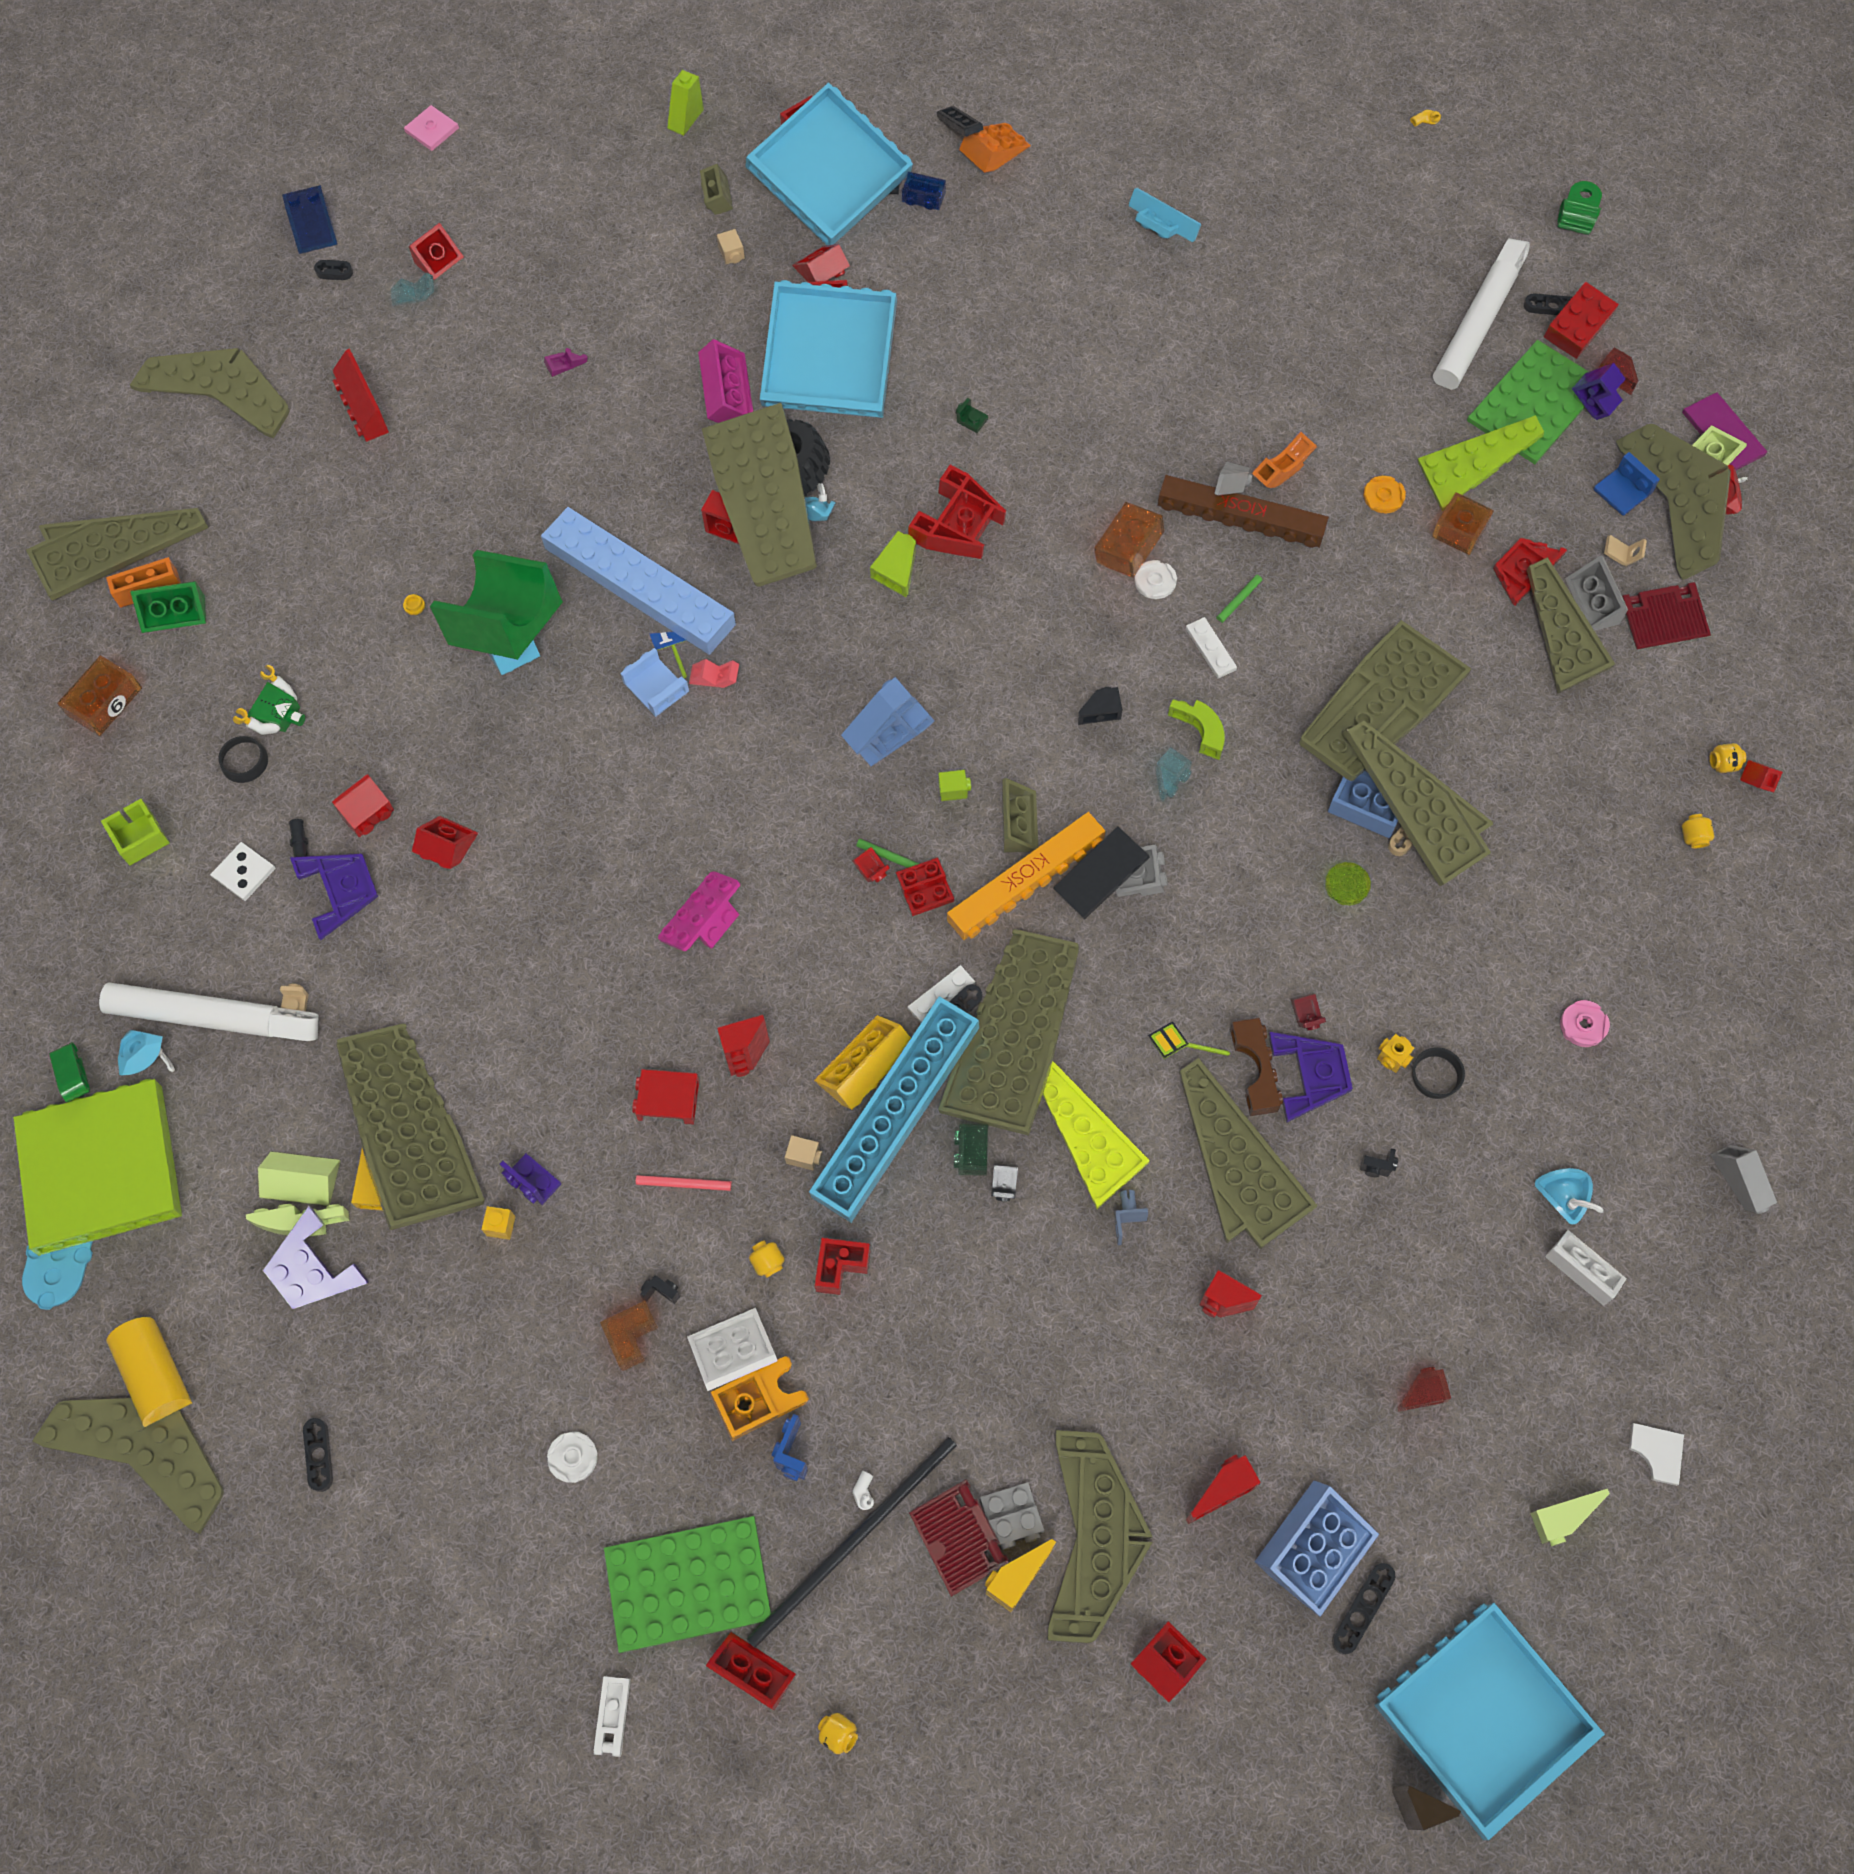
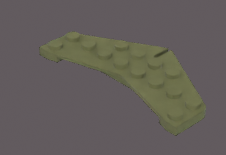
M238 348L150 357L144 362L130 384L132 389L139 392L151 393L152 391L205 395L214 398L253 425L259 432L271 438L276 436L290 412L283 398L242 349L239 352Z
M1647 424L1617 440V445L1624 455L1630 452L1660 479L1656 487L1669 501L1676 565L1682 580L1717 564L1720 560L1731 474L1729 467L1655 424Z
M131 1398L61 1401L53 1408L33 1439V1442L45 1448L129 1464L184 1525L198 1534H201L224 1494L223 1487L181 1410L144 1427Z
M1056 1430L1055 1445L1077 1538L1048 1626L1047 1641L1092 1643L1098 1638L1153 1543L1129 1541V1537L1153 1538L1104 1438L1094 1432Z

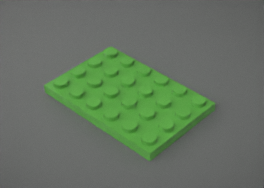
M1537 340L1469 415L1467 421L1483 432L1489 433L1536 415L1544 430V435L1526 450L1518 453L1536 465L1584 410L1585 406L1572 388L1589 371Z
M754 1516L604 1548L619 1653L762 1623L771 1614Z

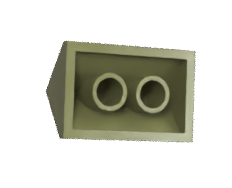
M1004 778L1002 779L1004 853L1033 852L1038 848L1036 791Z

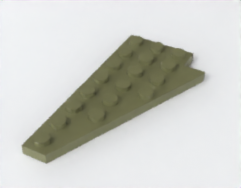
M1364 720L1343 733L1439 886L1446 884L1491 853L1480 836L1481 832L1493 825L1490 819Z

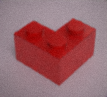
M821 1238L815 1279L816 1292L840 1295L844 1271L868 1274L871 1253L870 1243Z

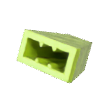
M682 70L672 82L667 128L684 136L704 109L699 76Z
M898 531L871 565V578L907 597L916 554V540L912 536Z

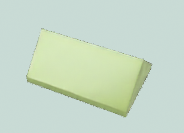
M1711 425L1692 446L1728 466L1747 446V443Z
M270 1152L258 1167L259 1197L329 1206L340 1160Z

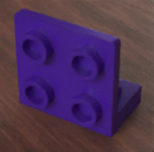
M527 1153L512 1168L503 1160L499 1164L503 1169L501 1174L506 1178V1181L515 1189L519 1187L524 1193L523 1195L533 1204L537 1201L543 1205L561 1185L560 1181Z

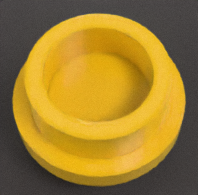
M411 594L405 598L403 607L406 613L418 615L424 610L425 602L422 597Z

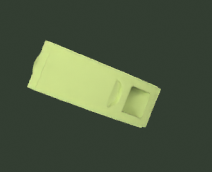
M283 1204L279 1205L278 1209L268 1210L262 1208L254 1210V1213L246 1214V1219L263 1230L288 1235L305 1210L300 1214V1211L295 1206ZM339 1204L329 1205L323 1210L313 1209L325 1225L310 1236L326 1234V1225L349 1221V1211Z

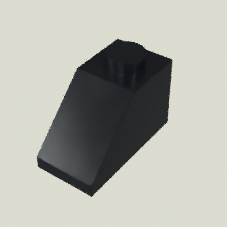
M1103 687L1096 690L1079 711L1078 725L1121 720L1123 709L1118 687Z

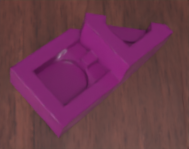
M566 348L565 353L545 356L544 363L553 377L586 363L588 357L585 354H582V356L571 352V349Z

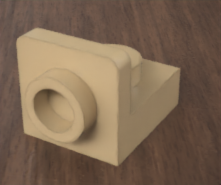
M289 984L288 986L280 987V992L283 994L281 1008L306 1011L309 994L301 985Z

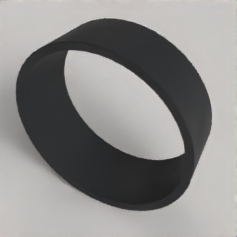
M239 736L230 739L222 746L218 760L226 778L233 782L246 783L255 780L265 771L268 764V754L266 749L255 739L248 736ZM240 743H254L258 745L260 758L251 770L244 773H232L223 767L226 753L235 745Z
M1434 1047L1424 1050L1417 1056L1413 1065L1412 1078L1414 1085L1423 1095L1433 1099H1443L1460 1089L1465 1079V1069L1462 1061L1452 1051ZM1428 1057H1441L1450 1062L1457 1073V1083L1453 1091L1447 1094H1435L1426 1090L1416 1077L1415 1069L1419 1062Z

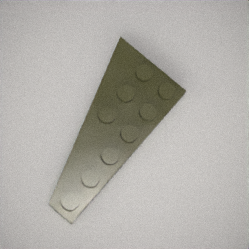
M1548 557L1530 565L1527 572L1557 693L1559 694L1612 668L1615 663Z

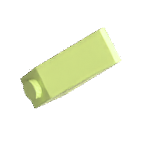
M1608 1489L1531 1513L1542 1544L1550 1542L1551 1546L1566 1542L1565 1536L1572 1534L1610 1494Z

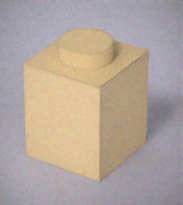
M736 229L717 234L718 247L726 264L738 263L745 259L743 245Z
M791 1135L785 1161L789 1165L814 1170L815 1164L819 1165L821 1162L823 1151H820L819 1142Z

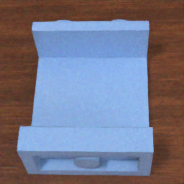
M655 648L645 652L639 660L626 666L623 672H621L623 683L655 717L689 692L687 681L682 676L677 678L661 662Z

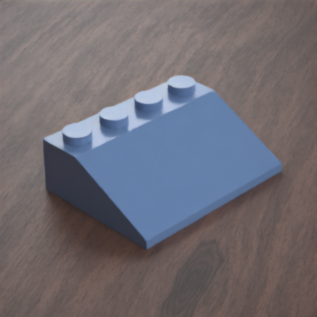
M1313 1481L1254 1562L1273 1580L1321 1617L1379 1534L1330 1486Z

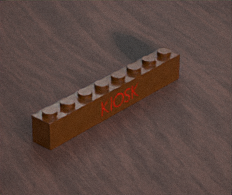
M1165 475L1157 506L1162 507L1166 511L1175 510L1182 512L1186 516L1195 515L1202 517L1206 521L1222 522L1225 526H1238L1248 532L1257 531L1267 537L1276 536L1283 538L1287 542H1300L1310 548H1320L1329 516L1239 493L1216 495V487Z

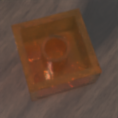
M1456 492L1438 520L1432 537L1470 555L1487 528L1494 510Z

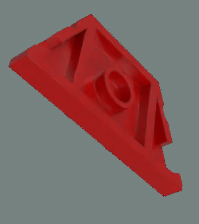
M1520 538L1495 564L1493 569L1514 606L1532 589L1527 572L1528 567L1547 557L1554 566L1565 555L1567 549L1560 547L1557 550L1547 547L1548 544L1536 543L1529 539Z

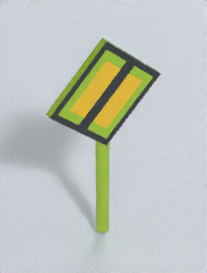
M1173 1021L1148 1035L1163 1059L1185 1047L1227 1056L1230 1055L1229 1051L1188 1043Z

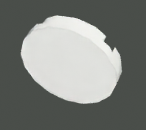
M1152 560L1139 566L1134 582L1136 589L1145 597L1161 599L1173 592L1176 587L1177 576L1175 570L1169 564L1160 563L1159 560Z
M569 1432L559 1435L552 1442L548 1450L547 1458L550 1471L557 1479L566 1483H576L586 1479L593 1472L597 1464L598 1453L595 1444L587 1435L580 1432Z

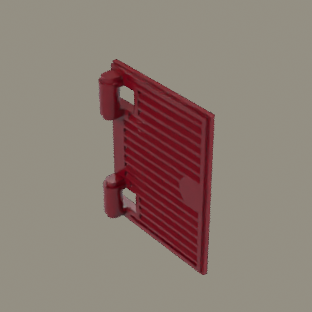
M1695 582L1688 583L1684 587L1676 585L1639 592L1635 596H1630L1629 594L1622 596L1628 608L1626 616L1637 650L1711 636ZM1690 594L1689 598L1682 599V595ZM1641 603V607L1633 608L1632 606Z
M967 1479L909 1512L951 1597L987 1577L993 1570L997 1571L1010 1563L1007 1556L1002 1554L998 1546L1000 1542L977 1499H974L969 1490L971 1486ZM961 1494L966 1505L961 1506L957 1495ZM988 1549L994 1559L991 1563L985 1553Z

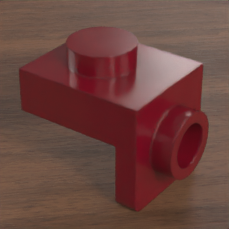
M1312 993L1291 1000L1299 1027L1306 1028L1309 1031L1320 1028V1024L1326 1022L1325 1017L1321 1016L1316 994Z

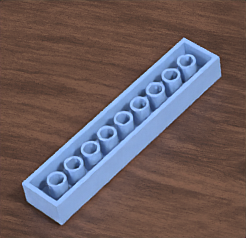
M569 507L541 535L546 550L709 655L736 625L734 612Z

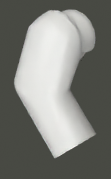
M862 1471L852 1491L857 1506L862 1510L871 1509L874 1505V1500L868 1491L873 1476L865 1471Z

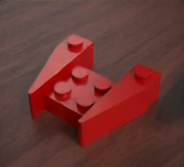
M950 464L940 478L938 491L939 494L950 499V502L938 520L918 511L908 526V535L916 540L917 545L928 550L982 559L984 544L978 540L991 520L1004 525L1006 510L968 473Z

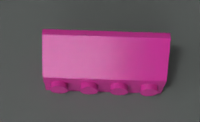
M715 339L711 340L698 354L707 419L720 423L753 412L745 353Z

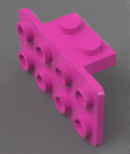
M715 871L710 872L699 887L690 895L685 904L677 911L671 921L662 929L658 939L674 948L687 951L699 937L704 945L712 949L739 916L738 912L728 901L740 887L739 881Z

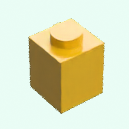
M487 1206L481 1230L486 1236L510 1240L515 1215L509 1209Z

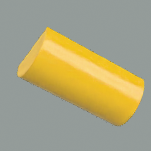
M141 1317L130 1320L115 1328L108 1335L107 1344L144 1427L192 1404L167 1345L153 1318Z

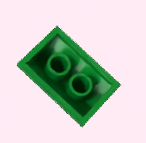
M196 581L130 591L142 633L206 623L205 595Z

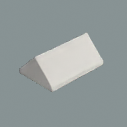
M1569 1230L1566 1231L1545 1256L1603 1306L1617 1295L1627 1279Z

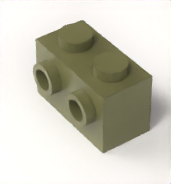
M718 164L700 170L701 187L704 192L706 208L708 210L711 209L714 215L732 210L733 206L728 179Z

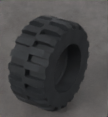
M787 419L796 454H799L797 458L804 496H807V493L817 489V485L823 482L824 475L828 473V465H830L829 451L819 433L811 424L802 420L795 419L793 421Z

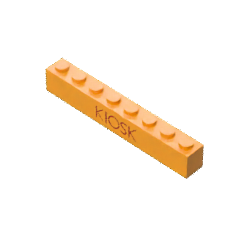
M1087 812L947 912L948 923L963 940L968 937L970 939L976 937L981 931L980 928L986 924L988 926L994 924L1001 913L1012 911L1019 900L1030 898L1037 887L1048 885L1052 880L1051 877L1057 873L1059 875L1063 874L1073 861H1081L1087 855V851L1092 848L1094 849L1104 840V828Z

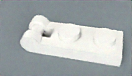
M603 1677L594 1755H603V1753H612V1756L621 1757L631 1679ZM605 1733L614 1734L613 1742L605 1741Z

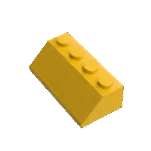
M877 1015L814 1081L841 1105L852 1110L888 1074L911 1037L900 1024Z

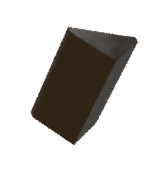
M1411 1786L1393 1787L1392 1793L1408 1830L1424 1831L1460 1816V1810Z

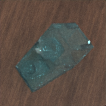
M1171 747L1157 762L1156 767L1159 797L1163 802L1167 797L1172 798L1179 788L1177 787L1181 781L1185 783L1192 774L1190 771L1192 762Z

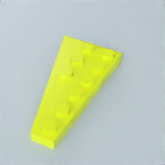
M1052 1061L1043 1097L1098 1209L1140 1172L1150 1160Z

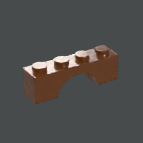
M1260 1018L1232 1022L1230 1032L1235 1051L1250 1056L1256 1063L1259 1072L1258 1080L1248 1087L1245 1093L1250 1116L1278 1112L1281 1104H1283L1281 1091H1277L1275 1084L1278 1081L1276 1069L1271 1067L1272 1051L1270 1047L1266 1046L1267 1030L1265 1025H1261Z

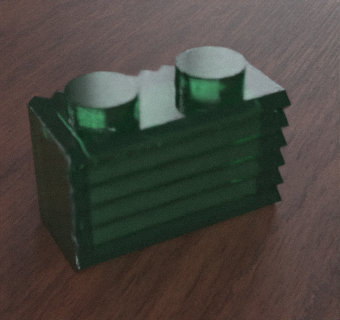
M960 1124L959 1131H955L954 1145H959V1154H954V1168H958V1175L987 1176L988 1125Z

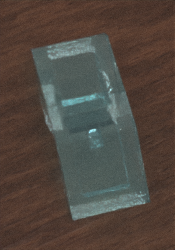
M425 273L415 284L401 278L391 289L392 305L426 301L435 291L433 275Z

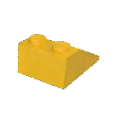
M1053 1539L1047 1541L1001 1567L998 1573L993 1570L985 1582L987 1587L986 1595L1012 1612L1055 1547L1056 1541Z

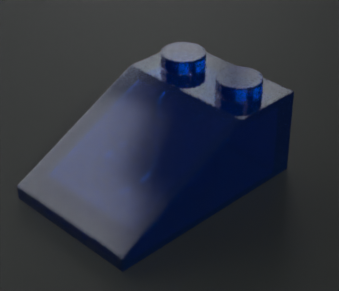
M321 185L282 194L299 254L338 245L327 200Z

